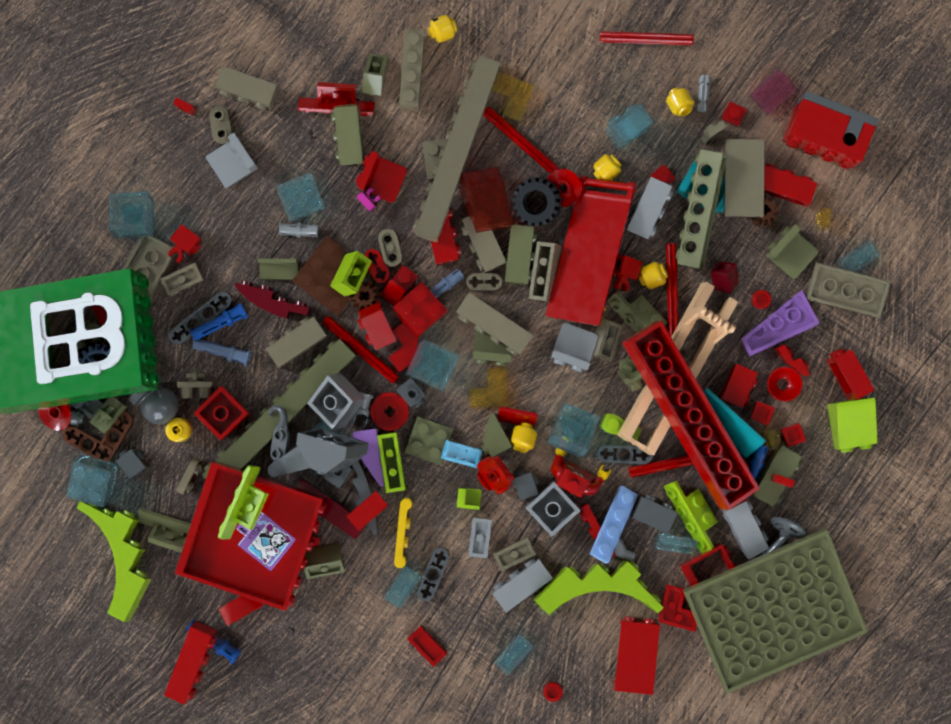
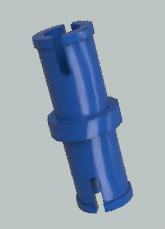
M761 445L755 451L753 460L750 459L749 462L751 464L749 471L756 483H758L762 468L765 467L764 461L769 447Z

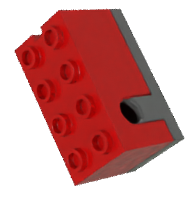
M805 91L796 102L782 142H785V145L790 148L796 149L798 147L803 149V152L808 155L814 156L816 154L821 156V159L826 162L834 161L839 163L840 167L850 169L862 163L879 119Z

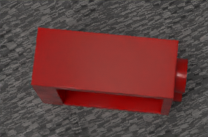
M838 349L829 354L830 358L826 359L848 400H858L875 390L852 349Z
M718 543L714 545V549L700 553L679 565L690 587L699 583L690 566L717 551L728 570L737 567L735 562L732 564L729 558L731 553L726 545L722 546V544Z

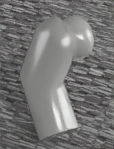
M619 538L614 549L615 555L628 561H633L635 553L627 550L624 542Z

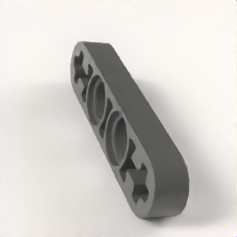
M220 292L169 332L170 341L176 345H182L192 338L191 333L189 335L186 332L181 335L182 340L180 341L178 339L174 340L176 337L175 332L181 333L184 331L183 325L190 332L189 330L191 329L188 323L191 319H196L198 326L220 316L224 310L232 306L233 299L231 295L226 292ZM221 296L224 298L227 297V305H219L218 308L220 309V311H217L216 307L212 305V303L214 302L217 305L221 301ZM207 307H211L214 312L210 318H206L203 314L204 309Z

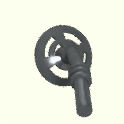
M772 517L770 523L780 532V537L767 551L762 552L757 557L782 547L791 537H806L807 531L791 520L782 517Z

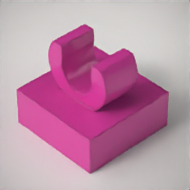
M373 188L368 189L366 194L361 192L356 196L369 211L377 207L373 202H378L381 198L379 195L375 199L370 197L371 192L374 191Z

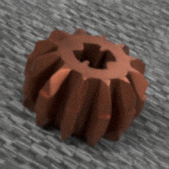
M764 195V210H767V213L764 214V217H754L753 225L759 221V227H763L764 224L769 227L771 226V221H777L775 215H779L780 211L775 210L779 204L773 205L772 203L775 198L772 197L768 201V196Z
M363 280L362 287L354 294L355 296L349 297V301H355L351 305L353 308L359 305L358 311L362 310L363 307L366 308L373 305L374 302L381 303L380 300L375 299V297L381 296L379 292L374 293L378 290V286H374L371 289V281L365 287ZM363 292L365 294H370V296H368V301L360 300V298H362L361 294Z

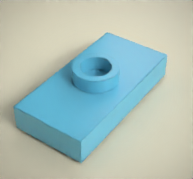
M446 440L441 459L477 468L483 450Z

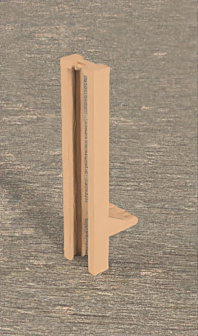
M708 282L700 284L671 337L680 351L696 320L703 319L711 324L707 335L689 365L695 379L714 345L736 329V326L733 324L729 325L730 322L728 320L738 302L729 297L725 300L718 315H713L714 312L707 310L705 307L714 289V286ZM645 384L617 435L627 442H631L632 445H636L648 455H655L670 427L664 413L646 445L632 438L654 398L647 384Z

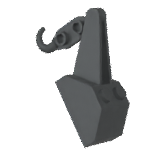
M274 405L269 409L268 416H271L274 411L280 413V421L273 431L270 451L273 463L269 465L268 473L271 477H278L309 468L316 470L318 474L328 475L329 472H339L350 467L367 455L368 442L322 428L298 432L297 447L287 453L290 433L287 425L288 417L286 410L279 405Z

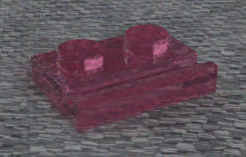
M778 68L749 96L768 116L797 88L791 84L790 80Z

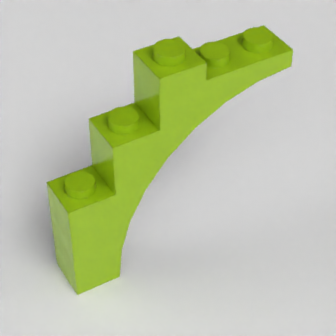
M92 500L80 501L76 508L88 515L100 527L109 542L114 556L116 585L107 613L123 622L131 621L151 581L146 576V572L136 569L145 549L140 547L141 543L130 539L139 520L134 517V513L128 510H124V512L116 511L115 513L107 508H104V510L98 508L99 504Z
M625 560L610 575H608L610 571L603 564L599 566L594 563L581 578H579L580 574L573 567L570 569L564 567L533 599L549 615L560 605L574 597L599 591L619 592L629 595L644 603L656 613H659L664 608L660 604L661 600L655 594L650 595L646 591L648 587L641 580L636 581L641 576L638 572L639 567L633 561L628 562Z

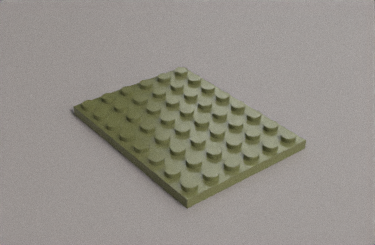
M826 528L683 590L726 694L868 633Z

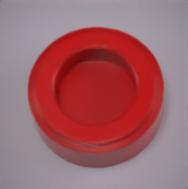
M766 290L756 291L751 298L753 306L757 309L767 308L772 301L770 293Z
M554 681L548 682L543 688L544 697L550 702L560 700L563 694L560 684Z

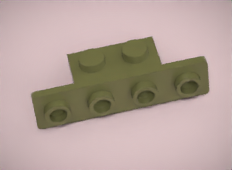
M616 292L607 300L611 307L636 333L653 322L662 321L664 326L668 323L642 295L631 305L619 292Z
M139 508L137 513L138 523L153 527L148 537V542L182 553L191 524L187 521L171 518L168 515Z

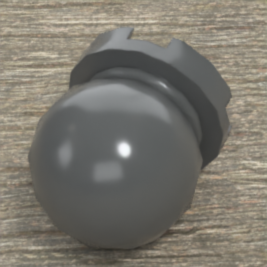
M160 376L159 384H157L158 390L141 392L139 394L135 393L129 398V401L134 406L140 405L144 418L151 424L156 425L168 423L177 416L179 410V401L176 395L169 389L162 387L164 381Z

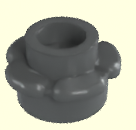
M72 409L70 425L78 427V424L83 422V412H80V409Z

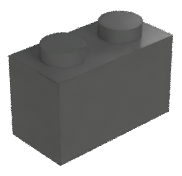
M646 495L645 498L640 496L631 517L668 534L677 515V512L673 511L674 507L667 503L659 505L655 503L657 499Z

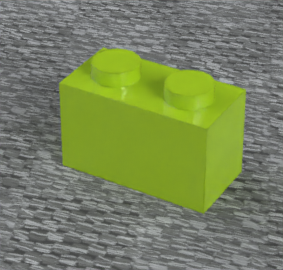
M359 251L345 254L330 286L343 296L356 294L372 261Z

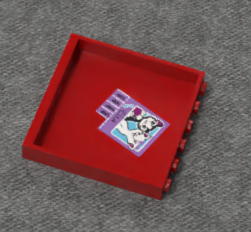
M213 461L211 462L175 574L286 611L289 606L293 607L296 596L293 593L295 588L298 589L301 584L302 577H299L301 569L305 570L308 559L305 557L307 551L311 552L314 540L311 539L313 533L318 532L321 523L318 521L320 514H324L327 503H324L325 497L258 475L253 486L269 493L254 530H249L237 523L230 539L218 538L219 528L227 516V509L233 502L235 491L242 481L244 470Z

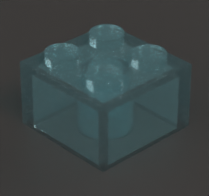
M641 103L637 106L633 104L625 110L621 117L616 115L609 120L605 133L616 149L620 150L647 132L654 122Z
M148 191L110 194L109 231L116 239L154 235V200Z
M421 340L405 375L434 389L444 391L460 356L427 340Z
M564 402L557 412L547 444L583 458L589 450L600 417Z
M80 455L73 461L66 497L104 507L111 499L118 465Z

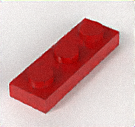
M585 503L580 506L582 511L579 514L584 523L588 521L591 527L588 530L592 538L596 539L601 527L589 505Z

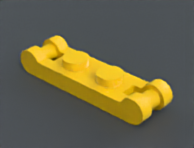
M408 497L404 498L400 503L394 564L397 568H403L407 562L404 556V548L408 549L409 537H405L406 529H410L411 518L407 517L408 509L413 504L412 500Z

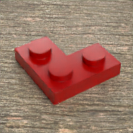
M666 584L661 603L664 608L659 612L657 622L695 632L697 624L691 610L682 608L685 596L683 590L685 588Z

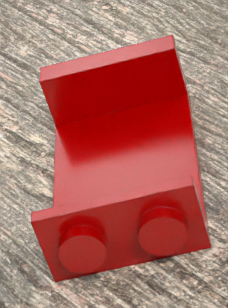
M625 616L624 619H619L621 626L613 689L619 692L653 695L660 624L652 618H644V621L636 620V617Z

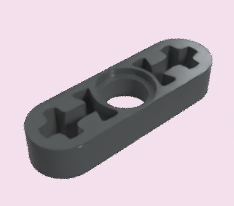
M602 445L596 452L597 458L606 463L647 464L653 458V455H649L645 458V461H642L641 457H635V461H632L634 456L632 449H636L635 453H642V450L637 446ZM604 448H607L608 452H614L613 448H617L615 453L617 460H613L614 456H607V459H604L600 452H603ZM622 449H627L630 452L627 460H622L619 457V452Z
M443 547L436 548L433 551L418 588V597L422 601L433 599L448 563L449 552ZM441 551L444 552L446 557L439 564L443 566L442 569L436 565H431L432 562L436 564L438 557L435 554H439ZM431 569H436L439 572V577L435 580L428 577V571ZM425 579L429 583L436 584L435 587L431 585L429 592L432 594L427 595V597H424L423 592H421V589L425 590L428 584L424 583Z

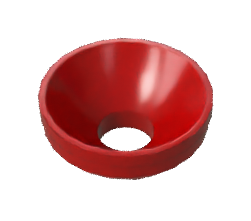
M779 367L772 371L767 379L768 392L778 401L787 402L794 400L801 393L803 386L802 378L793 368ZM785 379L788 386L785 390H780L777 387L778 380Z

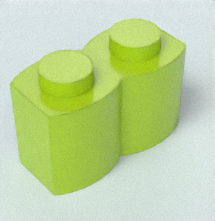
M605 414L599 426L607 433L618 434L624 421L615 414ZM639 426L632 436L635 440H638L642 431Z

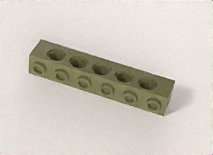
M700 149V153L696 156L695 164L697 168L691 179L693 188L688 194L687 201L689 207L684 214L685 227L680 233V240L682 242L681 247L678 248L676 253L677 264L699 269L704 268L728 154ZM710 165L712 173L706 176L705 168ZM703 185L708 187V192L705 195L701 193ZM699 204H702L704 206V211L702 214H699L697 212V206ZM695 223H698L700 225V230L698 233H695L693 231V225ZM692 241L696 244L694 252H691L689 249V244Z

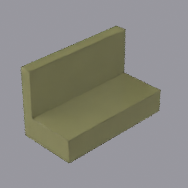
M258 258L260 280H293L299 272V261L297 259Z
M340 543L312 548L311 552L307 551L305 558L308 559V563L304 570L307 579L345 572Z

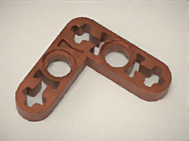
M123 412L105 434L102 441L75 426L65 428L62 436L65 442L98 461L109 462L113 460L134 423V417L129 412ZM127 415L128 424L124 423L121 429L115 428V426L122 424L120 418ZM75 431L74 434L78 437H82L81 440H78L76 438L69 439L70 435L68 434V432ZM114 431L120 435V439L116 443L110 439V435ZM86 439H91L94 443L93 448L90 450L84 447ZM97 448L101 450L108 449L110 456L103 458V453L96 451Z

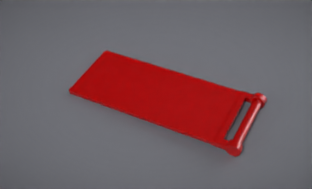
M581 175L582 192L573 207L545 315L550 318L600 326L637 184L636 182L623 183L592 179ZM587 186L624 190L627 191V195L585 190Z

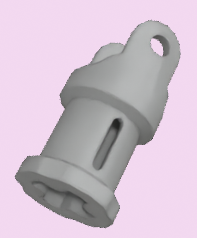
M360 392L366 400L351 418V425L354 424L356 415L363 414V428H365L370 414V402L374 395Z

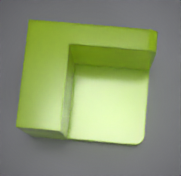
M459 487L457 508L480 510L481 490Z

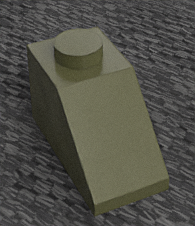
M369 54L363 73L362 93L381 96L389 56Z
M494 413L490 414L482 440L484 444L481 447L486 456L490 454L491 457H494L512 446Z

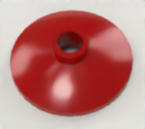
M558 169L548 175L547 178L552 183H555L557 189L561 191L560 196L563 197L562 207L571 206L579 199L582 192V184L576 173L568 169ZM562 184L567 185L566 191L561 190Z
M69 404L38 409L42 422L48 428L59 431L69 426L72 418Z

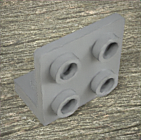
M235 133L228 136L229 142L206 156L207 161L225 188H229L258 169Z

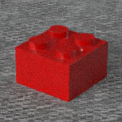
M423 282L392 309V312L417 339L446 315L448 311Z
M220 386L193 414L220 441H223L251 412L225 386Z

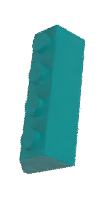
M708 388L702 389L740 456L747 458L764 444L766 440Z

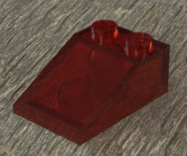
M498 167L461 173L458 188L476 233L513 226L504 181Z

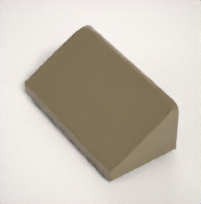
M602 319L600 326L596 330L598 340L592 356L612 362L623 325Z

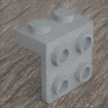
M564 323L550 358L554 359L553 363L558 365H571V369L577 372L587 371L598 335Z

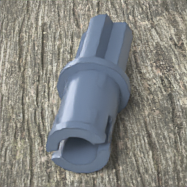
M456 268L445 278L442 277V281L430 289V291L438 298L448 289L452 290L451 287L464 279V276Z

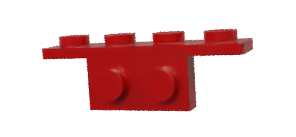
M318 82L317 98L300 97L297 110L307 113L322 112L329 114L331 111H334L336 105L359 104L361 116H373L375 102L356 101V84Z

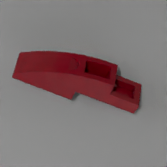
M241 281V284L235 283V287L244 297L271 314L289 319L291 312L305 316L310 315L311 309L306 307V303L296 301L295 304L288 303V299L277 297L274 300L276 293L271 291V287L260 285V288L252 287L253 283Z

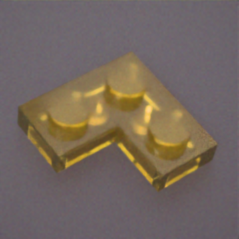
M499 72L492 92L509 98L503 116L521 122L534 85Z
M506 367L487 369L488 388L469 389L470 408L509 406Z

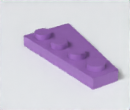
M801 290L765 321L744 336L741 342L748 356L751 357L820 323Z

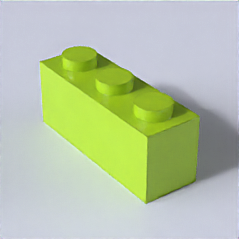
M398 432L377 435L386 493L406 490Z

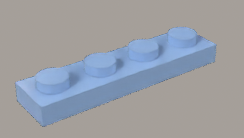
M619 486L591 549V556L605 564L609 563L638 494L624 486Z

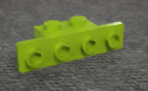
M248 465L244 470L242 481L235 491L233 502L227 509V516L219 528L218 538L230 539L237 523L249 530H254L269 493L253 486L261 469L260 467Z
M677 481L666 484L664 489L667 496L671 499L687 531L691 534L696 547L701 553L714 549L705 531L718 523L701 491L697 489L685 496Z

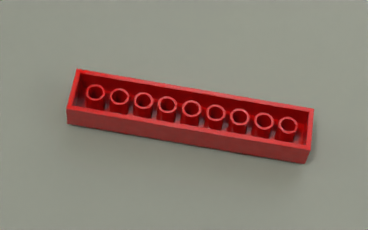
M653 322L623 341L622 344L718 507L730 510L760 489L663 322Z

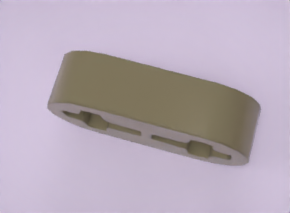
M474 273L468 276L466 284L471 291H497L502 286V278L495 273ZM473 277H477V281H483V284H477V287L474 288L472 284H469V281H472ZM492 277H496L499 284H496V287H492V284H485V281H491Z

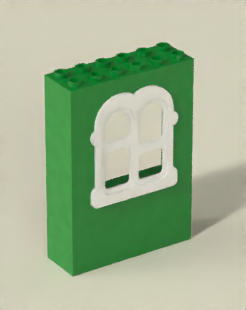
M129 268L1 291L0 413L12 414L158 390L159 376L156 373L157 357L154 353L155 337L152 334L153 318L150 315L151 299L148 296L149 280L147 276ZM92 305L103 306L107 311L106 323L101 328L86 330L84 308ZM74 309L77 325L76 332L50 337L48 313ZM96 337H104L109 341L111 348L106 359L86 364L79 363L78 341ZM68 343L71 364L68 367L53 369L51 345Z

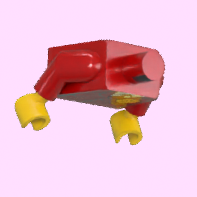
M561 442L555 449L557 455H555L551 466V473L555 477L556 484L580 498L584 494H596L604 480L609 477L611 469L609 472L603 471L604 465H602L597 476L564 459V456L570 450V446L568 445L564 449L562 447L563 442Z

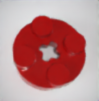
M392 392L383 393L371 405V418L383 430H397L406 423L409 416V407L400 395ZM388 406H391L392 409H395V413L392 414V417H389L388 414L384 413V411L388 409Z
M499 456L486 457L477 465L479 470L477 478L488 491L494 490L497 491L495 494H502L511 486L514 476Z

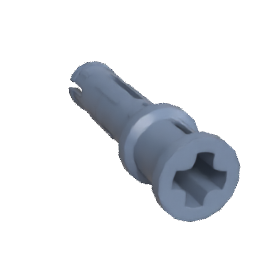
M203 339L194 341L192 346L193 349L227 358L228 362H238L245 367H248L252 357L251 350L244 351L237 349V346H223Z

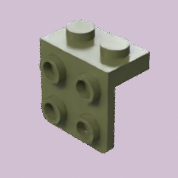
M796 224L791 227L787 226L780 233L782 237L778 241L774 240L767 249L769 251L765 255L791 279L797 278L818 254V250L798 233L801 229Z
M475 331L472 359H475L476 363L487 364V361H493L497 366H506L507 363H511L512 355L505 350L507 348L502 343L497 345L490 340L491 336L484 332L482 335Z

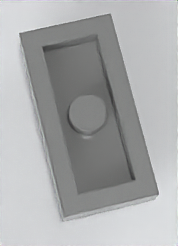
M473 517L468 556L488 558L492 519Z

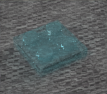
M311 172L276 186L290 223L326 209Z

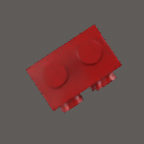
M371 151L370 155H366L363 165L365 168L363 172H359L356 178L357 188L365 193L368 189L373 188L374 191L370 195L375 197L379 195L380 199L394 203L406 176L407 169L383 159L378 153Z

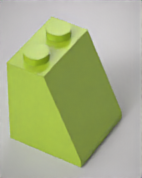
M862 398L827 404L834 449L845 453L853 451V447H860V450L872 448V444H877L875 398Z

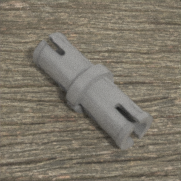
M299 222L297 224L280 223L279 225L280 236L290 235L301 238V236L318 237L319 234L318 225H306Z

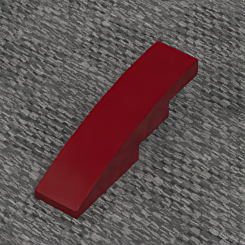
M301 479L295 487L325 497L324 503H327L324 514H320V516L354 539L359 537L365 526L359 531L346 517L351 513L350 510L304 479Z

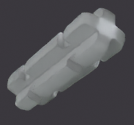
M701 75L699 77L697 112L705 113L708 110L709 75Z

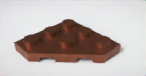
M326 236L293 278L292 282L334 315L338 316L349 302V295L343 296L330 285L344 258L343 250L340 245Z

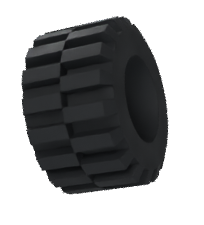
M534 177L520 183L517 186L518 189L513 193L515 196L512 198V202H514L512 208L516 210V217H520V221L528 223L527 225L541 226L553 221L559 215V210L562 209L561 202L563 197L560 196V189L558 190L557 185L552 183L550 179H544L543 177ZM534 190L543 192L547 197V207L541 213L533 212L528 206V196Z

